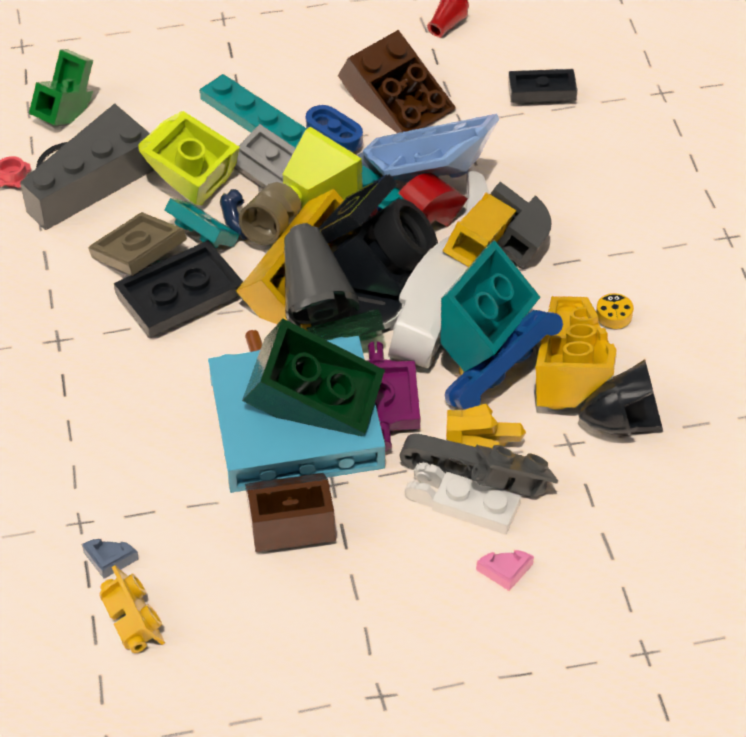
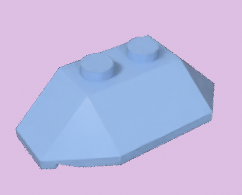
M495 113L376 137L363 150L365 158L383 175L390 174L397 181L406 183L424 173H433L438 177L449 175L450 178H457L467 174L468 169L480 157L499 121V117Z

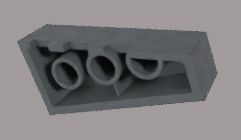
M114 103L20 181L26 213L46 231L154 171L152 166L139 152L138 145L150 133Z

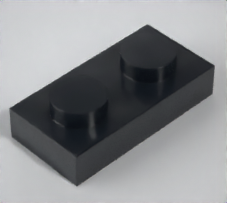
M574 69L508 71L511 103L577 100L578 89Z

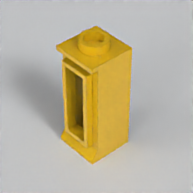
M485 192L483 198L461 221L457 222L443 252L469 267L489 243L494 240L498 243L517 210Z

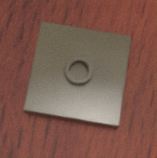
M140 212L91 244L88 249L93 259L133 276L186 241L187 237L183 228Z

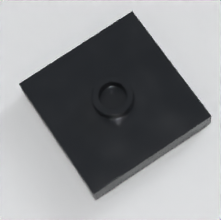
M386 174L347 196L319 227L326 242L330 243L364 224L370 218L371 213L398 184L390 174Z

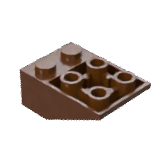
M399 29L348 57L337 75L358 104L396 133L425 128L456 109L455 105Z

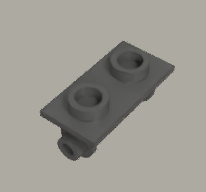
M476 445L475 447L482 460L480 464L476 463L473 466L471 476L479 485L503 490L510 477L511 480L507 486L510 492L537 497L546 492L547 482L557 484L559 481L549 469L548 462L536 454L528 453L526 456L514 454L509 449L499 445H494L493 448Z

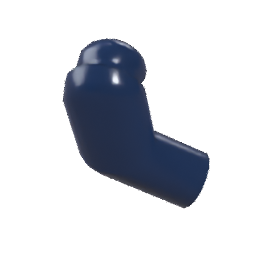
M231 189L227 194L223 193L219 201L226 226L240 234L239 237L242 240H248L240 228V213L237 209L244 204V199L237 189Z

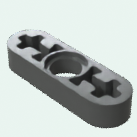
M418 433L410 434L406 437L399 455L401 462L412 470L415 469L419 462H424L429 465L438 466L445 474L450 472L474 481L476 480L471 476L472 468L476 463L480 464L482 460L481 455L473 446ZM450 459L458 460L465 465L457 464ZM509 477V479H508V481H507V483H506L504 489L507 488V486H508V484H509V482H510V480H511L510 477Z

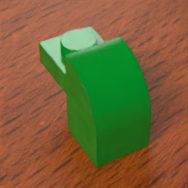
M60 49L52 81L36 82L28 114L53 125L72 123L86 110L92 98L93 91L87 89L94 60L69 49Z

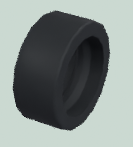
M396 199L373 217V231L379 246L389 260L403 270L413 271L427 252L438 244L435 231L429 220L410 201Z

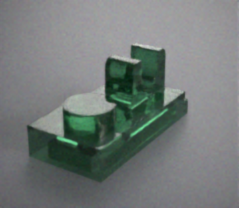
M379 309L306 329L325 340L359 336L360 341H365L377 337V331L385 328Z

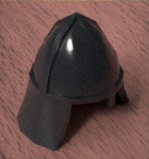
M644 359L632 368L613 376V379L605 382L595 390L581 407L578 413L579 419L591 428L611 434H628L629 436L635 432L663 431L646 360Z

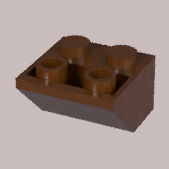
M324 473L245 484L255 552L336 541L334 507L329 481Z

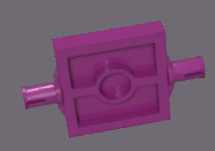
M373 341L367 346L369 360L366 361L385 370L375 405L385 442V451L392 447L390 431L421 429L415 361L396 362L384 359L383 344L377 341V353H375Z

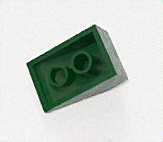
M282 318L264 338L242 401L276 418L363 436L366 433L385 370Z

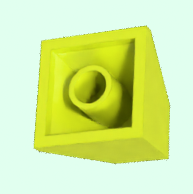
M309 127L305 130L283 172V183L291 187L298 194L301 208L309 200L332 189H335L344 200L347 196L362 188V158L312 127Z

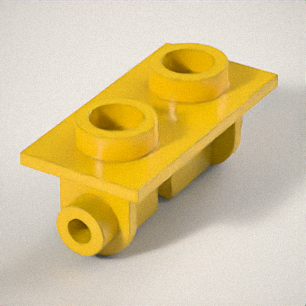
M114 565L112 569L117 578L104 581L100 586L99 596L111 619L116 620L124 613L126 614L114 623L124 648L131 650L132 653H139L146 648V642L151 638L161 645L165 644L158 629L162 625V621L156 611L149 604L146 605L142 597L146 594L145 587L135 574L132 573L128 576Z

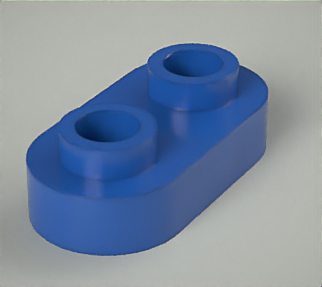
M316 105L306 112L305 121L307 129L312 127L351 152L358 150L362 146V126L334 107Z

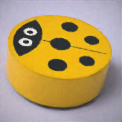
M606 294L597 302L596 313L598 314V322L611 329L624 328L632 321L634 306L632 301L622 294Z

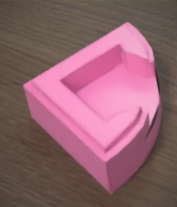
M514 550V553L495 554L491 552L477 561L476 570L510 591L532 567L534 556L520 550Z

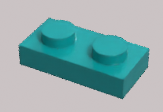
M170 198L164 211L176 218L174 223L177 226L190 232L195 230L201 234L199 237L200 241L205 242L209 240L215 248H218L220 244L234 247L240 234L190 202Z

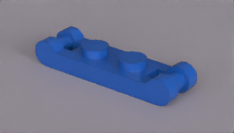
M533 310L527 314L493 356L464 372L446 389L444 394L446 403L462 410L479 406L481 395L487 389L499 385L505 379V373L515 363H521L532 354V348L546 335H557L562 330L563 320L561 316L553 312Z

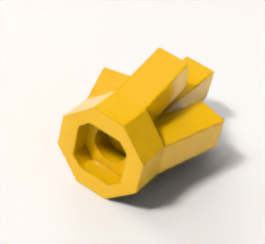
M486 403L465 410H447L446 440L473 447L481 445L493 448L494 445L506 446L508 442H521L526 431L521 423L497 422L492 416V409Z

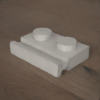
M259 124L238 145L240 148L234 169L264 188L270 183H283V172L296 148Z

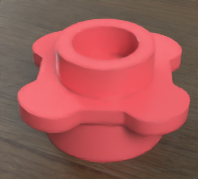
M16 156L1 159L0 187L5 185L10 188H21L20 181L31 171V165Z

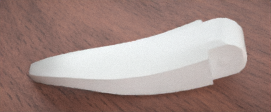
M468 169L466 177V197L468 200L466 201L465 215L483 198L485 192L489 193L484 176L471 169ZM450 236L441 240L427 252L405 283L399 297L400 303L404 304L394 324L388 357L401 361H415V365L430 368L438 348L443 347L441 345V298L468 268L443 252Z

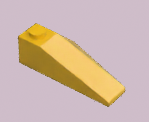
M551 296L548 312L560 315L563 320V327L557 335H546L541 339L536 361L537 406L549 407L554 410H562L567 407L576 408L614 375L617 349L614 344L609 343L608 333L605 327L601 328L599 325L598 314L588 297Z

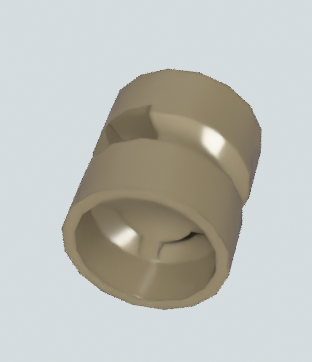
M274 182L264 187L239 214V225L244 235L256 244L269 245L274 243L302 210L298 194L284 183Z

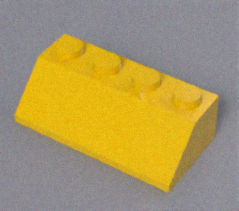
M335 189L317 196L306 203L236 290L259 318L276 325L282 318L287 320L285 317L284 238L290 232V229L298 224L308 223L319 228L343 201ZM339 238L328 243L329 247L331 248ZM301 324V328L311 332V324Z

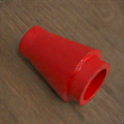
M440 0L431 21L427 24L429 32L436 37H442L448 30L466 18L470 7L468 0Z

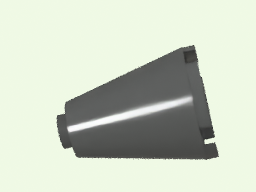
M308 223L293 226L284 238L285 317L287 321L301 327V324H311L312 330H321L348 320L352 317L350 310L355 308L358 311L360 308L358 297L319 228Z

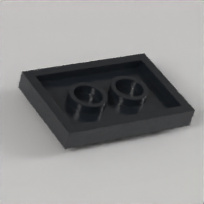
M209 240L113 284L115 294L151 338L240 296L236 290L243 281Z

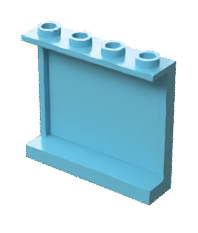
M359 336L338 337L333 340H327L364 359ZM260 350L208 358L210 383L213 388L230 493L246 491V483L324 473L329 478L385 469V442L375 404L366 433L363 436L276 418L242 401Z

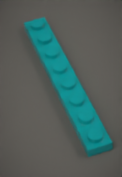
M225 74L220 75L199 89L202 101L250 133L261 124L296 148L307 129ZM362 165L363 188L381 177ZM395 187L379 204V207L384 208L396 199H404V197L398 194L400 189Z

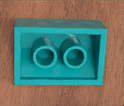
M495 240L489 243L441 298V345L464 372L493 356L541 298Z

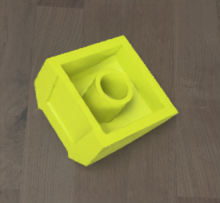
M181 111L162 121L138 144L139 152L152 168L170 186L195 205H203L224 181H227L236 166L240 148L185 111Z

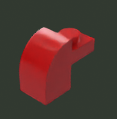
M424 173L416 176L398 193L405 200L417 206L427 217L430 224L437 220L446 227L450 225L468 200L467 197L433 173Z

